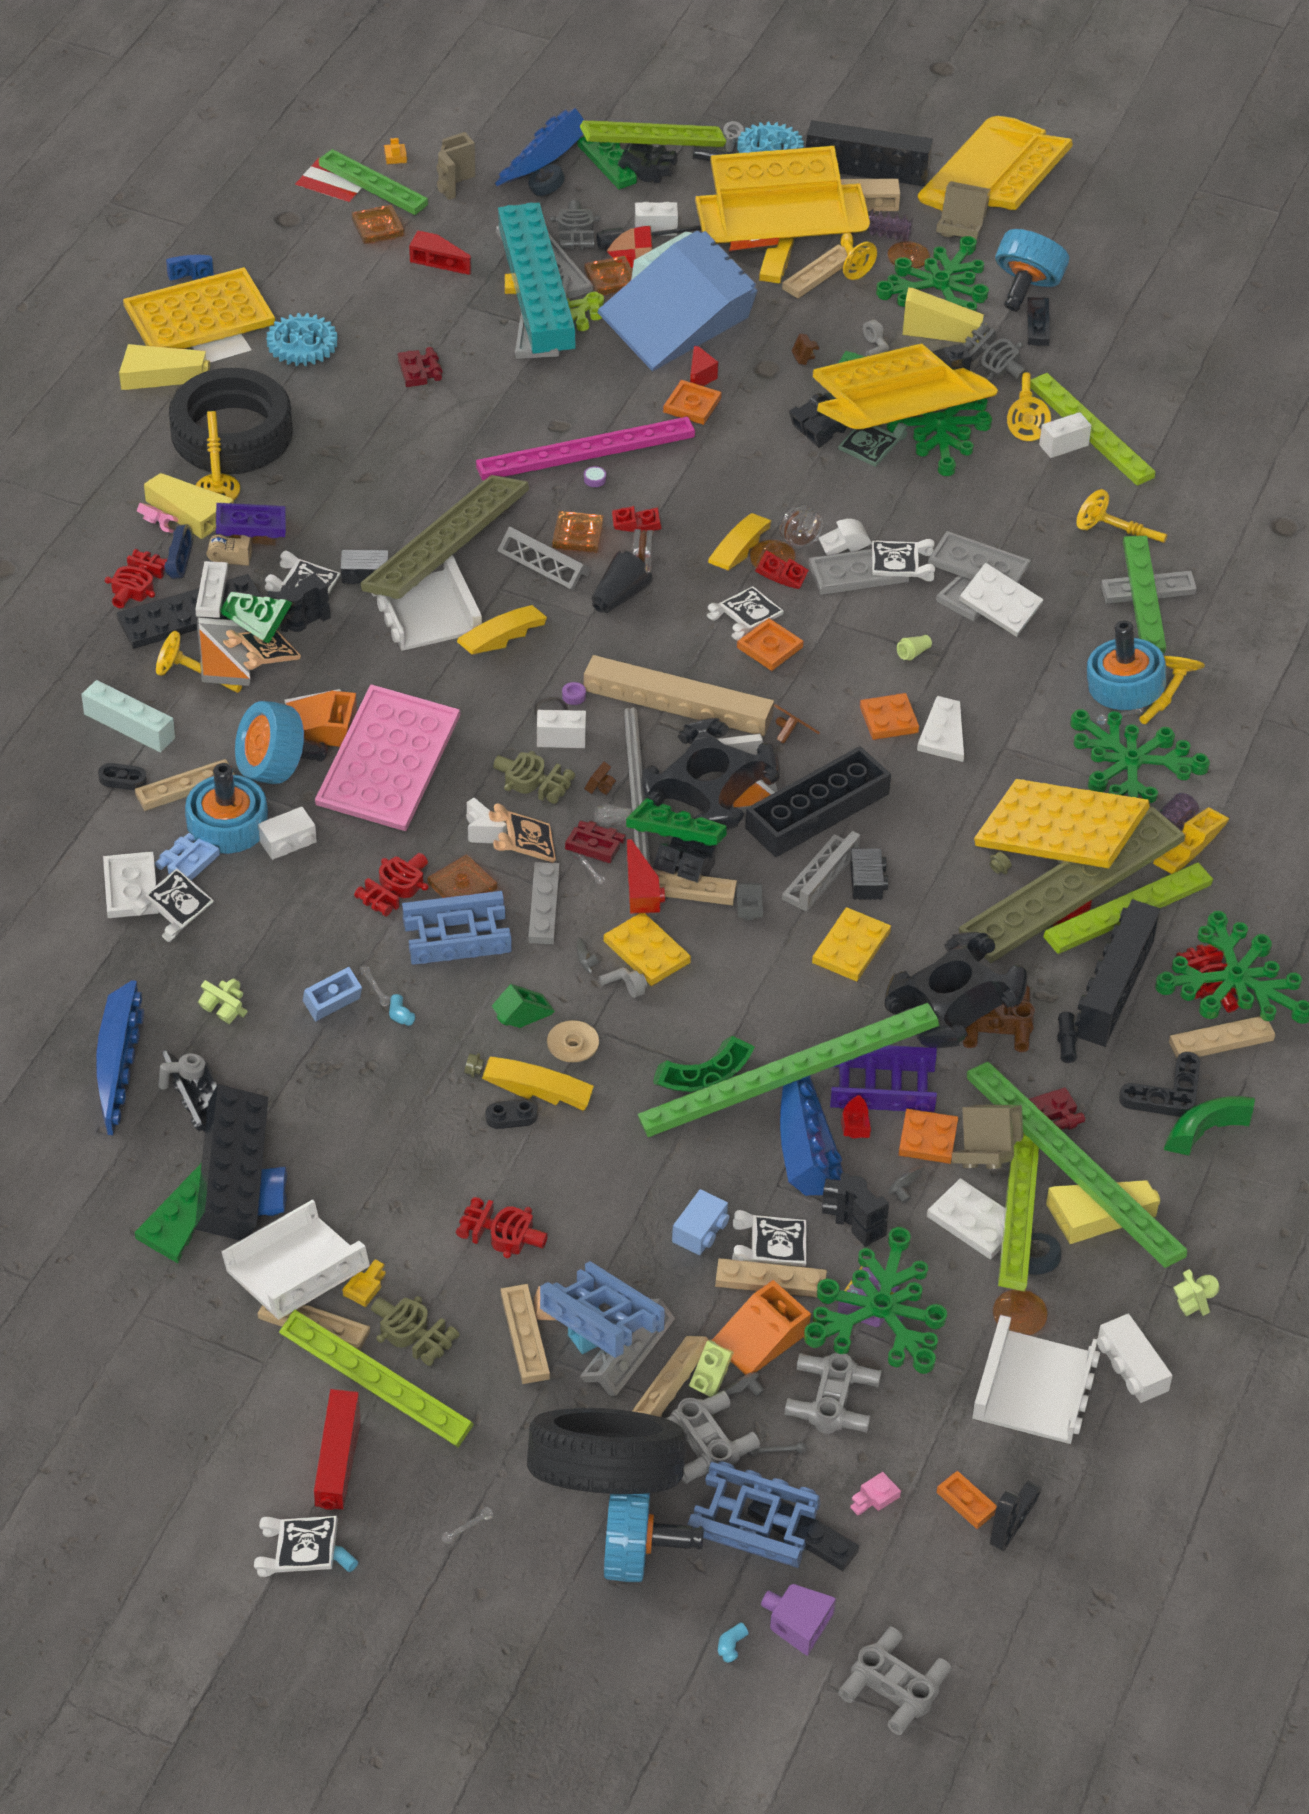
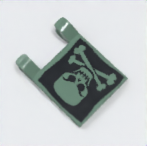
M899 423L893 434L877 426L854 429L838 446V449L876 467L900 440L906 438L907 432L905 430L908 425Z

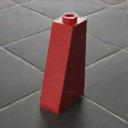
M330 1389L314 1486L315 1507H321L326 1510L344 1509L361 1424L359 1392Z

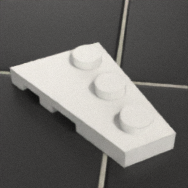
M940 696L936 697L918 742L917 751L961 762L964 761L960 701Z

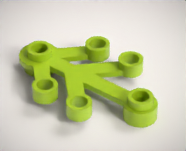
M590 292L583 299L569 301L567 298L569 308H573L570 309L573 321L576 320L578 331H585L590 327L589 321L585 316L587 310H589L591 320L602 319L597 313L598 309L603 306L604 296L602 294Z

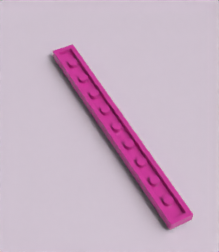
M683 417L476 460V468L482 481H484L490 475L505 477L695 437V430L689 418Z

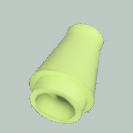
M928 635L902 638L897 644L899 657L903 660L914 659L926 649L931 648V638Z

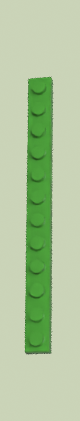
M928 1003L917 1006L877 1023L638 1114L639 1121L647 1137H651L939 1026L938 1018Z
M986 1062L967 1071V1079L994 1105H1022L1023 1133L1164 1268L1186 1258L1187 1249L992 1064Z

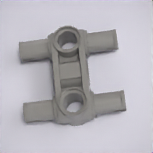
M800 1353L797 1370L820 1375L821 1382L816 1401H813V1403L788 1398L785 1416L789 1415L809 1420L811 1425H815L816 1429L824 1434L834 1433L836 1430H842V1428L867 1433L871 1416L846 1411L845 1406L851 1384H866L878 1388L882 1370L858 1366V1363L852 1361L848 1354L833 1353L830 1356L821 1358Z
M721 1391L705 1400L695 1398L683 1399L679 1403L678 1408L670 1413V1417L665 1418L682 1427L686 1434V1442L698 1457L684 1465L682 1480L685 1484L708 1474L711 1462L717 1464L719 1462H726L734 1465L738 1463L741 1456L760 1448L759 1439L753 1431L734 1441L728 1440L712 1417L715 1413L730 1407V1399L725 1391Z
M889 1627L876 1644L865 1646L860 1650L857 1661L851 1667V1675L839 1689L838 1694L844 1701L852 1703L865 1686H869L900 1707L888 1721V1728L893 1733L902 1735L914 1718L925 1715L931 1710L932 1702L939 1694V1686L951 1672L952 1667L946 1660L938 1658L926 1675L920 1674L891 1655L892 1651L901 1642L902 1634L896 1628ZM866 1663H873L876 1666H868ZM914 1695H922L925 1698H918Z

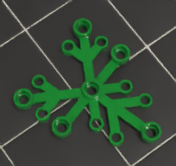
M971 236L962 237L959 244L960 250L951 261L944 247H935L933 252L934 258H927L924 264V269L931 273L911 267L912 262L908 258L901 257L896 259L894 270L897 275H889L887 281L877 283L876 294L878 298L888 300L893 294L900 293L897 297V304L905 307L908 287L917 290L935 287L942 291L946 301L977 312L976 303L985 302L988 298L989 288L983 284H976L971 288L958 283L963 282L966 285H972L975 283V273H982L984 271V262L982 260L960 264L967 255L973 254L976 250V239ZM937 260H940L945 269L944 271H940L937 266ZM966 271L963 274L952 275L953 273ZM909 274L923 279V281L911 282L899 276L905 277ZM951 289L971 296L973 301H966L955 297Z
M984 398L949 407L944 412H928L920 414L923 417H908L886 424V428L889 432L893 433L899 423H904L908 426L926 425L925 427L914 429L913 438L918 441L916 444V454L927 456L929 451L939 444L941 459L938 462L937 471L942 476H952L955 473L956 462L950 457L948 444L959 450L963 455H971L974 446L972 442L966 441L970 439L971 429L967 426L958 427L956 425L974 424L975 429L987 431L991 428L992 417L988 412L984 411L987 409L988 402ZM960 410L980 411L976 416H954ZM946 430L956 435L958 439L947 434ZM933 431L937 432V434L934 435L927 442H922L925 441L926 437Z
M1078 709L1071 715L1070 725L1074 730H1088L1098 738L1089 739L1086 734L1078 733L1074 737V746L1077 749L1092 748L1091 760L1094 762H1117L1103 772L1095 771L1089 776L1088 788L1091 791L1104 792L1107 789L1108 780L1126 769L1127 781L1121 785H1111L1108 793L1123 796L1128 792V797L1138 798L1139 794L1143 799L1149 800V803H1154L1157 800L1158 790L1154 787H1145L1137 781V769L1142 764L1164 765L1175 773L1176 777L1180 780H1188L1191 772L1196 775H1204L1209 770L1210 761L1203 753H1197L1192 758L1181 757L1188 755L1191 745L1186 740H1179L1176 743V748L1165 756L1147 755L1158 747L1167 749L1173 746L1175 734L1169 727H1161L1153 739L1137 749L1136 739L1139 735V728L1136 725H1127L1124 731V737L1127 739L1126 748L1120 743L1119 726L1122 721V715L1119 712L1113 711L1108 714L1109 734L1090 720L1086 710ZM1105 749L1114 750L1116 753L1106 752Z
M1214 911L1208 916L1207 926L1199 928L1197 938L1200 942L1208 943L1223 952L1227 963L1224 971L1201 973L1188 966L1186 958L1177 956L1173 959L1171 968L1175 973L1183 975L1174 976L1171 972H1162L1156 978L1155 989L1158 993L1170 995L1175 991L1176 986H1182L1180 996L1186 1001L1194 1000L1197 991L1204 983L1223 981L1213 995L1206 996L1200 1002L1199 1013L1207 1019L1218 1017L1221 1008L1220 1002L1232 988L1236 990L1238 1006L1242 1009H1250L1253 1006L1254 996L1247 991V986L1254 990L1261 1010L1260 1017L1264 1021L1274 1020L1277 1011L1276 1007L1269 1003V998L1292 1010L1291 1017L1295 1022L1300 1024L1309 1022L1308 1001L1300 1000L1297 1002L1276 991L1280 989H1299L1302 981L1301 976L1297 973H1289L1286 979L1267 981L1254 979L1259 977L1275 978L1278 976L1280 966L1275 961L1266 962L1264 967L1249 968L1257 957L1269 955L1272 942L1267 935L1258 934L1252 939L1250 950L1238 963L1233 948L1241 939L1246 938L1248 926L1245 923L1237 922L1233 925L1232 934L1228 936L1226 930L1228 918L1222 911Z
M896 1227L889 1232L888 1244L891 1247L885 1270L876 1260L875 1253L871 1249L864 1248L859 1251L858 1263L863 1267H868L881 1284L879 1292L869 1280L868 1273L864 1270H856L853 1273L852 1284L854 1287L862 1289L867 1296L839 1290L838 1283L832 1279H823L818 1283L817 1297L822 1303L831 1304L834 1301H839L864 1308L846 1315L829 1311L825 1307H817L813 1312V1323L808 1324L804 1331V1340L810 1347L818 1348L822 1346L827 1337L839 1332V1335L834 1339L833 1349L838 1354H846L850 1350L851 1341L849 1338L853 1325L875 1316L884 1318L896 1334L893 1349L888 1353L889 1365L901 1367L904 1364V1349L906 1348L913 1357V1367L917 1372L927 1374L934 1369L936 1356L933 1351L937 1348V1335L931 1332L921 1333L906 1329L896 1315L924 1321L929 1328L937 1330L945 1325L947 1310L939 1304H932L926 1310L900 1304L906 1300L918 1301L921 1299L923 1288L916 1282L909 1283L906 1288L891 1294L893 1287L913 1278L918 1280L925 1279L928 1274V1265L923 1261H916L911 1267L896 1273L901 1253L910 1245L911 1235L907 1229ZM863 1256H868L870 1259H864ZM916 1269H922L923 1272H918ZM856 1278H863L864 1280L859 1281ZM911 1290H915V1291H917L918 1293H915V1294H914V1293H911L910 1291H911ZM817 1315H824L825 1317L819 1318ZM926 1340H931V1341H933L934 1343L928 1344V1343H926L925 1341H926ZM839 1343H844V1344H846V1346L842 1347V1346H839L838 1344H839ZM893 1356H898V1357H900L901 1359L896 1360V1359H893L892 1357H893Z

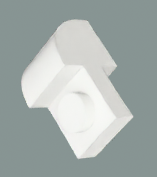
M855 519L839 520L836 522L839 528L819 537L826 555L838 554L848 548L850 552H854L872 544L862 523Z

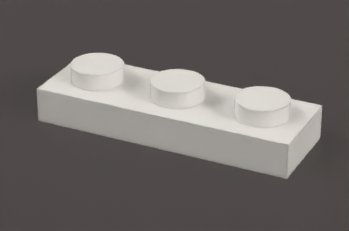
M204 562L196 604V616L220 618L228 574L227 562Z

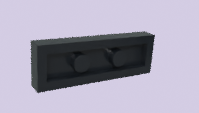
M1028 297L1027 345L1049 346V298Z

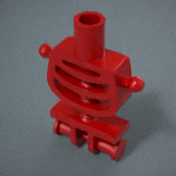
M135 549L132 556L129 555L127 557L128 566L118 568L113 578L106 577L104 580L107 584L111 583L112 592L115 593V596L112 598V604L122 609L129 599L142 602L148 596L154 598L153 577L163 578V570H165L167 559L160 558L158 554H154L151 557L150 552L145 551L143 553Z
M417 853L408 862L397 856L390 860L383 858L381 860L382 865L379 868V882L381 886L367 878L365 880V889L362 886L358 887L354 897L363 900L364 905H371L373 911H380L383 916L387 917L392 912V909L397 910L399 908V898H411L420 888L423 891L428 890L429 886L423 882V872L421 871L428 864L427 858L422 853Z
M1203 944L1197 945V951L1190 947L1187 948L1186 952L1176 953V957L1182 956L1186 958L1188 966L1201 973L1224 971L1227 967V964L1222 963L1223 952L1221 950L1218 951L1216 947L1210 944L1206 946ZM1223 981L1204 983L1197 991L1195 999L1199 997L1203 999L1206 996L1213 995ZM1232 988L1220 1002L1228 1013L1237 1010L1239 1007L1238 1000L1234 996L1237 994L1235 988Z
M478 1197L471 1199V1205L465 1208V1216L460 1218V1227L455 1231L458 1237L467 1239L469 1231L472 1230V1243L478 1244L485 1228L491 1230V1245L496 1251L503 1252L505 1258H510L512 1254H520L525 1243L544 1249L548 1239V1233L532 1229L533 1215H531L532 1209L530 1207H526L524 1211L512 1206L506 1207L494 1219H491L494 1211V1201L488 1200L484 1210H481L484 1206V1201ZM496 1233H501L502 1238H499Z

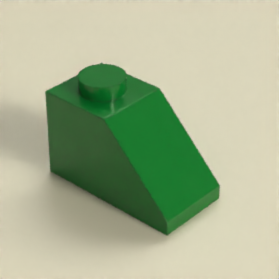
M510 984L492 1005L498 1014L496 1016L503 1025H511L518 1028L546 1018L555 1012L543 994Z

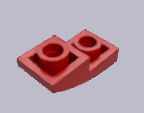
M634 506L612 511L613 526L616 530L641 532L642 530L654 531L662 529L658 507L639 512L635 511Z
M767 550L763 553L755 569V572L772 581L796 589L801 587L809 571L789 558L785 562Z

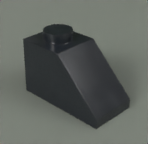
M963 343L932 351L952 370L965 368L970 371L971 355Z

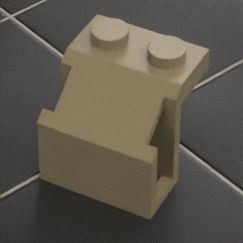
M466 132L444 138L441 151L438 153L436 168L439 181H437V187L439 192L443 193L448 200L456 198V183L475 177V143Z
M950 181L946 187L942 216L937 223L936 232H940L945 237H953L954 235L960 237L971 236L977 240L982 231L984 217L987 214L991 189Z
M974 1104L962 1107L964 1150L952 1152V1163H962L963 1168H977L978 1164H986L987 1169L1002 1168V1163L1012 1161L1014 1145L1016 1141H1021L1023 1138L1022 1105Z

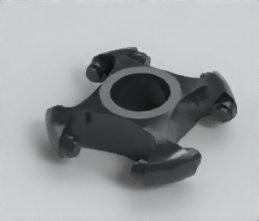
M719 718L694 721L683 725V729L679 732L678 739L684 744H691L680 758L661 774H659L658 768L653 765L642 770L641 787L645 799L653 800V805L658 807L663 804L664 799H674L686 803L704 812L696 815L693 819L702 817L727 826V830L738 827L739 822L744 816L741 809L731 807L733 803L754 783L763 780L765 784L771 785L779 780L780 765L778 755L774 746L767 743H761L758 746V754L756 755L725 745L716 739L725 736L728 732V726L720 721ZM710 772L724 773L719 778L711 781L697 780L702 775Z
M966 932L953 934L952 938L944 944L947 953L935 963L918 971L911 977L907 971H900L897 974L894 973L890 979L885 993V1007L892 1014H899L908 1008H915L928 1003L938 1018L939 1026L916 1034V1038L923 1046L929 1048L960 1046L959 1043L968 1036L964 1028L1001 1005L1008 1009L1014 1006L1018 1007L1021 1004L1027 987V971L1024 967L1013 965L1006 974L1000 975L979 963L986 954L993 952L995 949V943L987 933Z

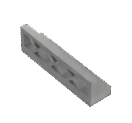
M510 526L497 550L571 590H574L581 574L588 577L592 568ZM511 538L517 540L519 550L510 553L506 551V548ZM534 549L537 559L528 562L525 552ZM552 558L556 569L547 572L545 571L543 561ZM571 568L575 572L568 583L564 581L561 571Z
M851 831L843 839L834 834L782 894V900L807 912L850 863L851 848H859L861 835ZM835 844L838 845V848L832 852L833 846ZM826 861L821 867H819L820 862ZM813 876L808 882H806L807 877ZM800 891L799 898L793 896L792 894L794 892Z
M661 1298L651 1300L662 1306L665 1310L664 1330L651 1333L642 1327L632 1333V1345L628 1347L624 1345V1354L616 1358L601 1349L580 1377L584 1383L599 1382L609 1396H617L675 1320V1317Z

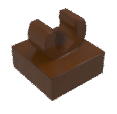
M799 333L791 351L798 364L806 365L809 359H815L813 350H819L820 347L817 342L810 341L807 334Z
M603 762L590 777L584 789L592 794L598 787L603 794L607 795L616 782L612 776L607 775L611 766Z

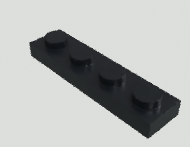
M781 1499L778 1513L792 1517L795 1506ZM753 1500L748 1507L747 1514L765 1524L771 1505ZM801 1515L794 1536L805 1540L806 1550L843 1572L859 1552V1545L820 1521ZM773 1524L772 1529L785 1536L787 1528Z

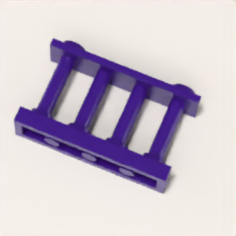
M888 1045L833 1066L839 1067V1087H832L830 1107L844 1109L851 1099L860 1095L870 1110L906 1111L907 1108L935 1113L937 1092H928V1072H935L937 1048ZM850 1068L865 1069V1089L849 1088ZM876 1069L891 1070V1090L876 1089ZM902 1071H917V1091H902Z

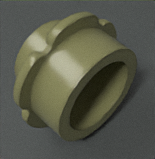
M1000 851L990 856L991 862L989 865L991 869L997 874L1001 872L1007 874V870L1012 867L1008 857Z
M469 1053L464 1073L471 1075L472 1078L475 1077V1074L480 1075L483 1069L484 1059H480V1053H477V1055Z

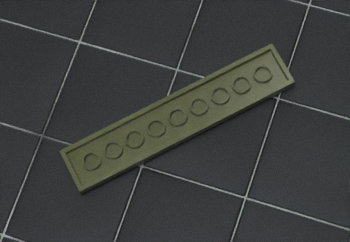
M490 475L361 582L362 591L373 593L374 595L388 596L393 599L404 597L406 593L417 586L426 576L430 575L445 560L456 553L515 501L520 499L529 490L528 482Z
M1152 806L1148 809L1110 868L1064 861L960 926L959 933H987L995 943L994 951L986 954L984 957L991 964L1184 842L1185 834Z

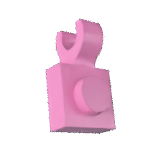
M139 503L137 512L144 515V520L154 524L159 521L163 531L173 533L174 530L168 527V523L170 520L178 522L176 516L169 515L152 505Z
M881 1472L861 1485L860 1492L852 1497L855 1503L850 1508L857 1515L862 1514L871 1506H874L879 1511L900 1498L901 1490L884 1472Z

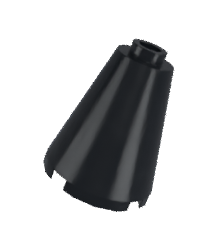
M620 550L614 555L591 597L595 610L600 613H609L652 583V573L649 571L647 574L644 569L646 564L640 558L626 550L623 553Z

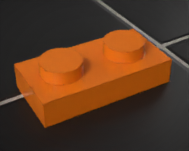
M956 1471L937 1486L936 1493L976 1529L995 1515L997 1506L960 1472Z

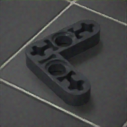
M1182 1052L1178 1055L1173 1089L1137 1083L1124 1084L1120 1090V1104L1132 1110L1181 1117L1188 1110L1195 1107L1200 1058L1192 1052ZM1185 1063H1190L1189 1072L1185 1071ZM1188 1081L1192 1084V1087L1184 1088L1179 1082ZM1129 1094L1134 1095V1098H1130ZM1160 1097L1164 1102L1157 1104L1152 1102L1151 1098ZM1181 1102L1186 1103V1106H1181Z
M1028 1480L1018 1495L1008 1490L1004 1492L995 1510L990 1545L1002 1551L1008 1547L1036 1504L1042 1490L1041 1486Z

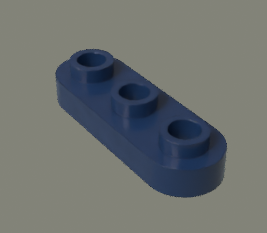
M189 524L177 525L176 530L173 532V541L169 547L167 562H165V572L172 579L183 578L193 545V533Z

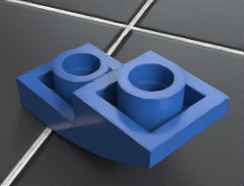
M186 255L166 259L167 275L170 281L187 276L197 280L214 275L213 261L209 255Z
M286 1167L262 1169L258 1216H274L284 1213L287 1201L285 1192L287 1181Z

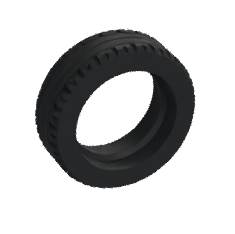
M245 368L210 370L189 379L176 391L171 399L169 422L173 446L178 454L187 462L202 470L211 472L210 452H208L210 447L207 446L209 443L207 441L209 431L197 425L196 422L210 411L241 408L257 412L266 418L258 426L243 432L218 433V437L221 439L218 441L221 443V446H219L221 448V451H219L220 470L223 474H240L265 467L276 460L286 450L291 441L293 429L289 396L278 382L261 372Z
M604 1408L552 1410L537 1415L530 1423L527 1467L530 1473L538 1480L572 1490L604 1494L660 1492L675 1487L683 1478L686 1434L680 1425L671 1420L640 1412Z

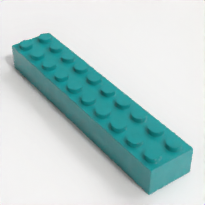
M530 202L522 205L498 207L499 230L532 354L550 352L556 348L558 351L576 349L575 326L540 203Z

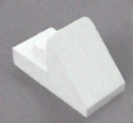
M475 798L467 802L466 817L470 823L468 826V841L473 843L500 841L498 835L501 832L507 834V824L503 821H491L489 818L490 810Z

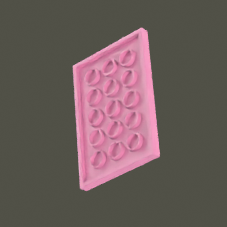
M370 685L315 798V804L407 831L459 720L460 710Z

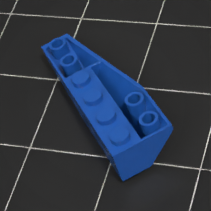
M574 108L570 111L565 109L557 118L553 116L546 121L545 124L547 126L534 133L535 138L522 150L519 156L510 162L511 165L509 167H506L498 174L500 177L495 182L496 186L527 176L551 163L566 152L583 135L580 125L584 118L577 109Z
M130 981L108 995L98 1036L96 1054L97 1081L102 1115L108 1135H113L115 1125L120 1124L121 1110L119 1107L120 1104L124 1105L126 1098L124 1085L129 1084L130 1081L129 1064H133L135 1059V1049L133 1046L139 1042L140 1030L138 1025L143 1024L144 1009L140 1008L142 992H138L137 981Z
M811 1075L783 1085L780 1132L788 1182L805 1196L823 1195L826 1178L840 1180L841 1173H844L841 1166V1155L837 1151L813 1086Z

